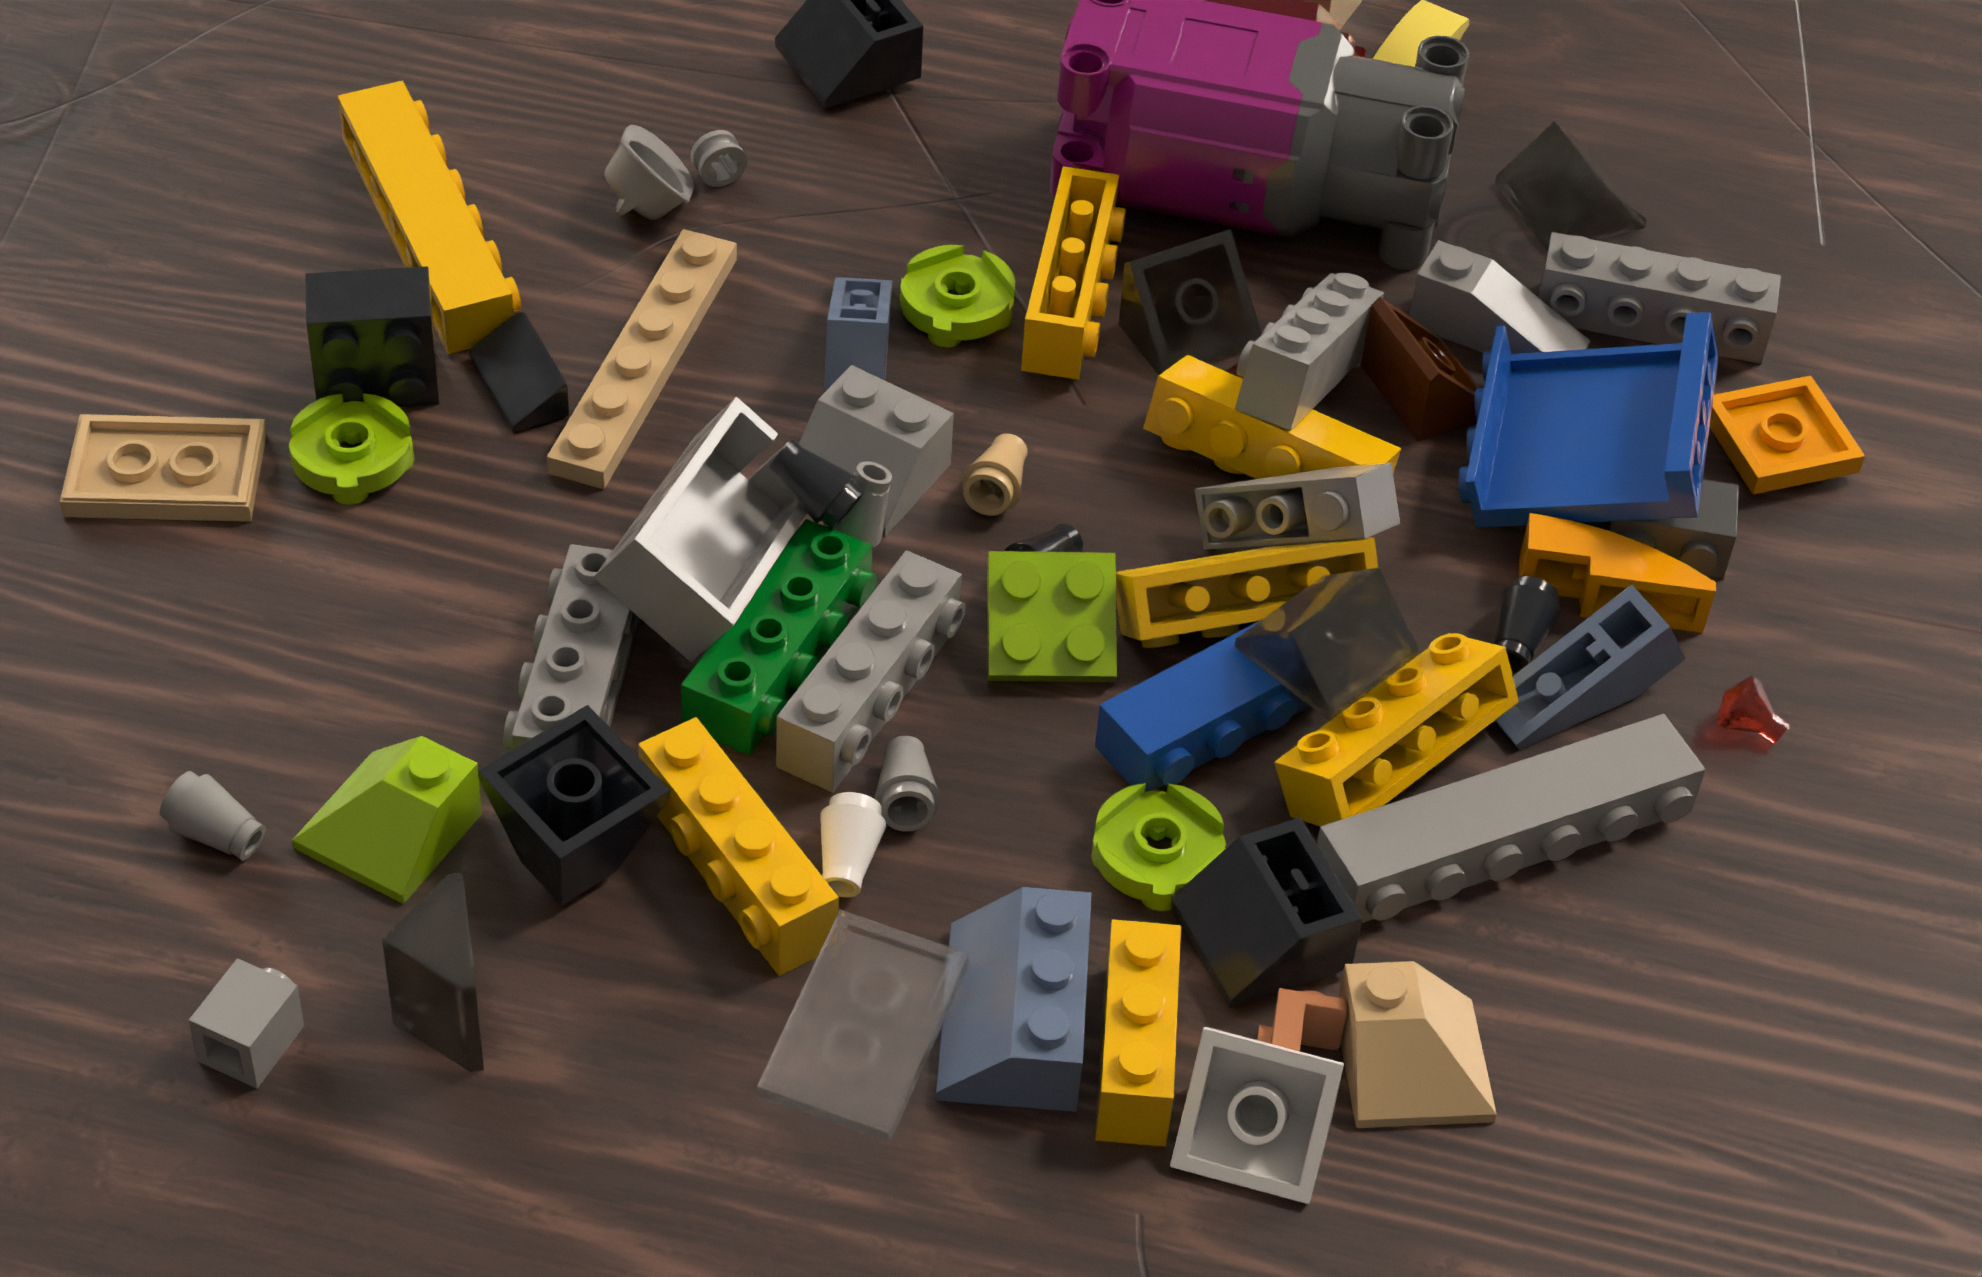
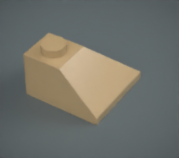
M1414 961L1345 964L1338 998L1346 999L1348 1007L1340 1045L1356 1128L1495 1122L1497 1113L1472 999Z

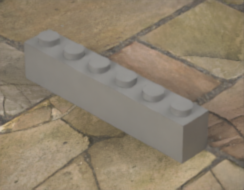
M1661 714L1321 826L1317 845L1362 916V923L1373 919L1381 921L1397 915L1402 909L1431 899L1438 901L1448 899L1457 894L1461 889L1490 879L1494 881L1504 880L1525 867L1546 860L1559 861L1565 859L1578 849L1605 840L1609 842L1621 840L1634 830L1661 821L1670 823L1679 820L1693 810L1706 769L1666 715Z

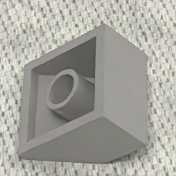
M851 365L817 400L799 445L852 474L855 472L857 465L864 461L878 463L891 472L892 481L882 536L886 537L951 465L954 413Z

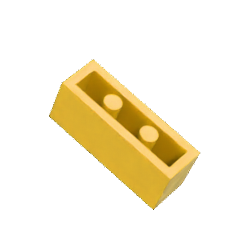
M1112 919L1105 969L1095 1141L1166 1147L1174 1100L1181 925Z

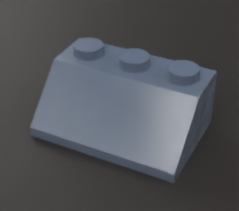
M1022 887L951 923L936 1101L1077 1112L1083 1064L1092 892Z

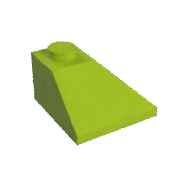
M423 736L373 751L292 839L293 849L405 904L482 815L478 763Z

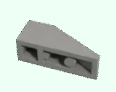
M1438 240L1417 274L1409 316L1441 338L1484 353V351L1492 350L1496 326H1506L1511 354L1589 349L1590 340L1490 258Z

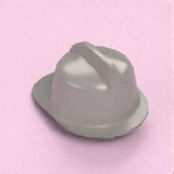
M632 124L626 127L620 139L621 143L604 172L607 183L619 197L616 204V213L622 216L633 209L646 219L654 221L662 218L682 202L689 203L694 189L693 179L679 157L663 141L646 129Z

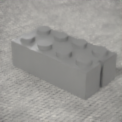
M735 397L695 435L593 577L690 662L695 660L735 624L807 514L779 476L769 469L773 460L788 442L748 479L740 473L743 468L774 441L778 433L738 397Z

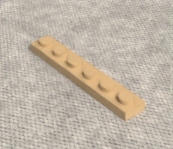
M685 229L681 231L548 453V474L605 489L737 260V243Z

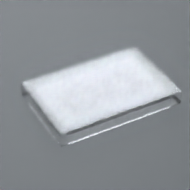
M839 910L758 1083L759 1097L891 1143L969 965L968 953Z

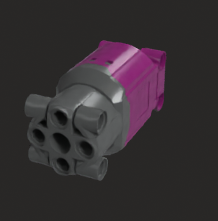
M1080 0L1075 15L1070 19L1060 56L1057 101L1063 109L1053 145L1049 192L1053 199H1055L1064 166L1119 175L1117 199L1122 207L1286 239H1292L1301 233H1305L1320 224L1321 218L1381 229L1378 255L1381 260L1388 266L1399 270L1417 269L1428 258L1433 230L1439 223L1465 92L1463 85L1469 59V50L1464 43L1449 36L1437 35L1428 37L1418 47L1414 67L1355 56L1353 47L1333 24L1203 0Z

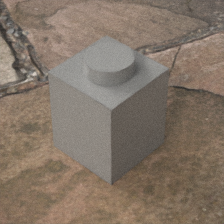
M237 958L189 1019L197 1062L258 1088L304 1028L298 985L294 984L290 978L276 969L268 967L261 969Z

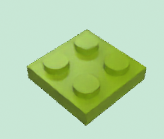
M988 552V681L1115 682L1117 678L1115 553Z

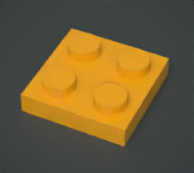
M1812 376L1715 394L1713 396L1710 429L1753 495L1860 473L1865 455Z

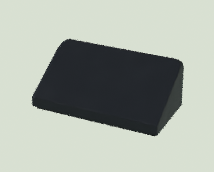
M524 311L511 316L469 349V357L513 433L569 416L567 383Z

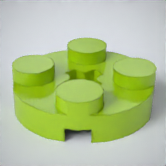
M962 245L937 246L917 254L907 264V274L903 279L901 277L900 307L904 316L912 325L928 333V339L934 345L954 347L961 340L985 337L997 330L1009 327L1013 318L1016 281L1009 266L992 253L982 250V258L974 255H965L964 246ZM954 289L959 294L965 295H953L948 293V290Z
M337 394L321 398L301 410L292 422L290 428L291 440L289 442L291 464L298 478L309 487L323 493L332 494L337 502L347 505L358 504L364 501L369 493L381 490L398 480L405 471L413 466V442L408 417L400 407L388 399L377 395L363 394L364 402H344L343 394ZM344 441L353 445L362 442L360 446L354 448L340 447L339 443Z
M1146 783L1131 785L1112 795L1100 808L1096 820L1091 859L1093 865L1100 871L1102 876L1120 892L1140 899L1146 907L1152 910H1171L1172 897L1225 850L1224 823L1221 814L1209 800L1187 787L1168 784L1167 792L1158 790L1145 792ZM1150 836L1152 839L1159 841L1166 836L1172 839L1171 848H1153L1147 845L1146 837Z

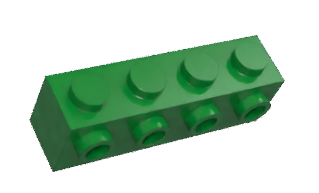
M805 519L786 544L735 624L708 648L681 684L682 723L697 717L716 742L749 756L752 755L765 735L773 736L777 732V715L809 676L825 651L833 645L847 627L848 619L856 608L861 609L875 591L877 575L872 573L873 545L821 524L816 525L815 522Z

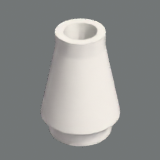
M838 793L831 797L829 806L825 807L820 813L822 877L839 897H854L860 893L863 878L886 828V821L881 816V804L874 798L861 793Z

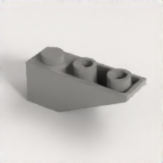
M1392 463L1336 467L1195 489L1204 550L1366 539L1400 524Z

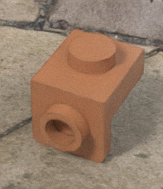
M1279 988L1272 1027L1259 1025L1257 1040L1300 1051V1045L1337 1050L1341 1043L1348 1001L1343 998L1326 996L1323 993L1312 990L1295 991Z

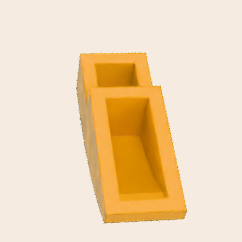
M1533 513L1529 514L1519 557V577L1531 576L1550 583L1557 590L1559 596L1580 599L1579 617L1589 618L1632 584L1671 629L1703 633L1716 592L1715 581L1657 549L1614 532L1572 520Z

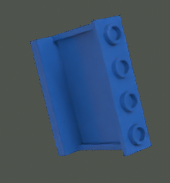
M1711 312L1686 313L1683 342L1677 344L1511 354L1506 326H1496L1492 350H1487L1483 353L1482 369L1485 386L1484 388H1477L1475 392L1477 426L1469 427L1467 431L1468 467L1460 468L1458 481L1461 502L1470 503L1476 528L1527 525L1530 513L1572 520L1579 523L1698 517L1718 365V353Z

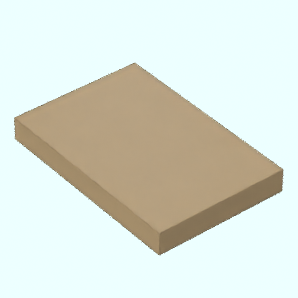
M80 414L60 499L63 517L251 522L267 436L265 419Z

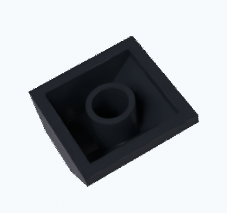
M589 705L584 706L478 770V779L520 862L561 906L618 870L669 801L671 792Z

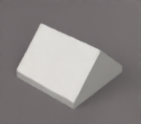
M1204 1027L1170 1167L1309 1204L1332 1121L1344 1063Z

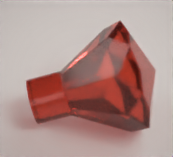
M1753 675L1724 692L1715 721L1725 729L1760 733L1773 744L1782 737L1790 725L1774 713L1761 681Z

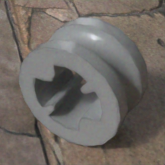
M726 130L708 132L697 140L691 150L693 165L704 183L711 187L730 185L740 178L747 167L746 154L739 146L734 135Z

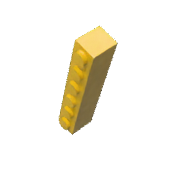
M403 80L338 95L342 139L405 268L425 266L429 268L434 327L447 354L471 349L513 316L514 312L521 311V299L514 279L512 277L504 278L502 274L501 258L493 240L485 241L483 237V225L476 205H467L465 202L464 187L458 170H449L447 167V157L439 134L431 135L429 132V121L424 104L421 100L413 101Z

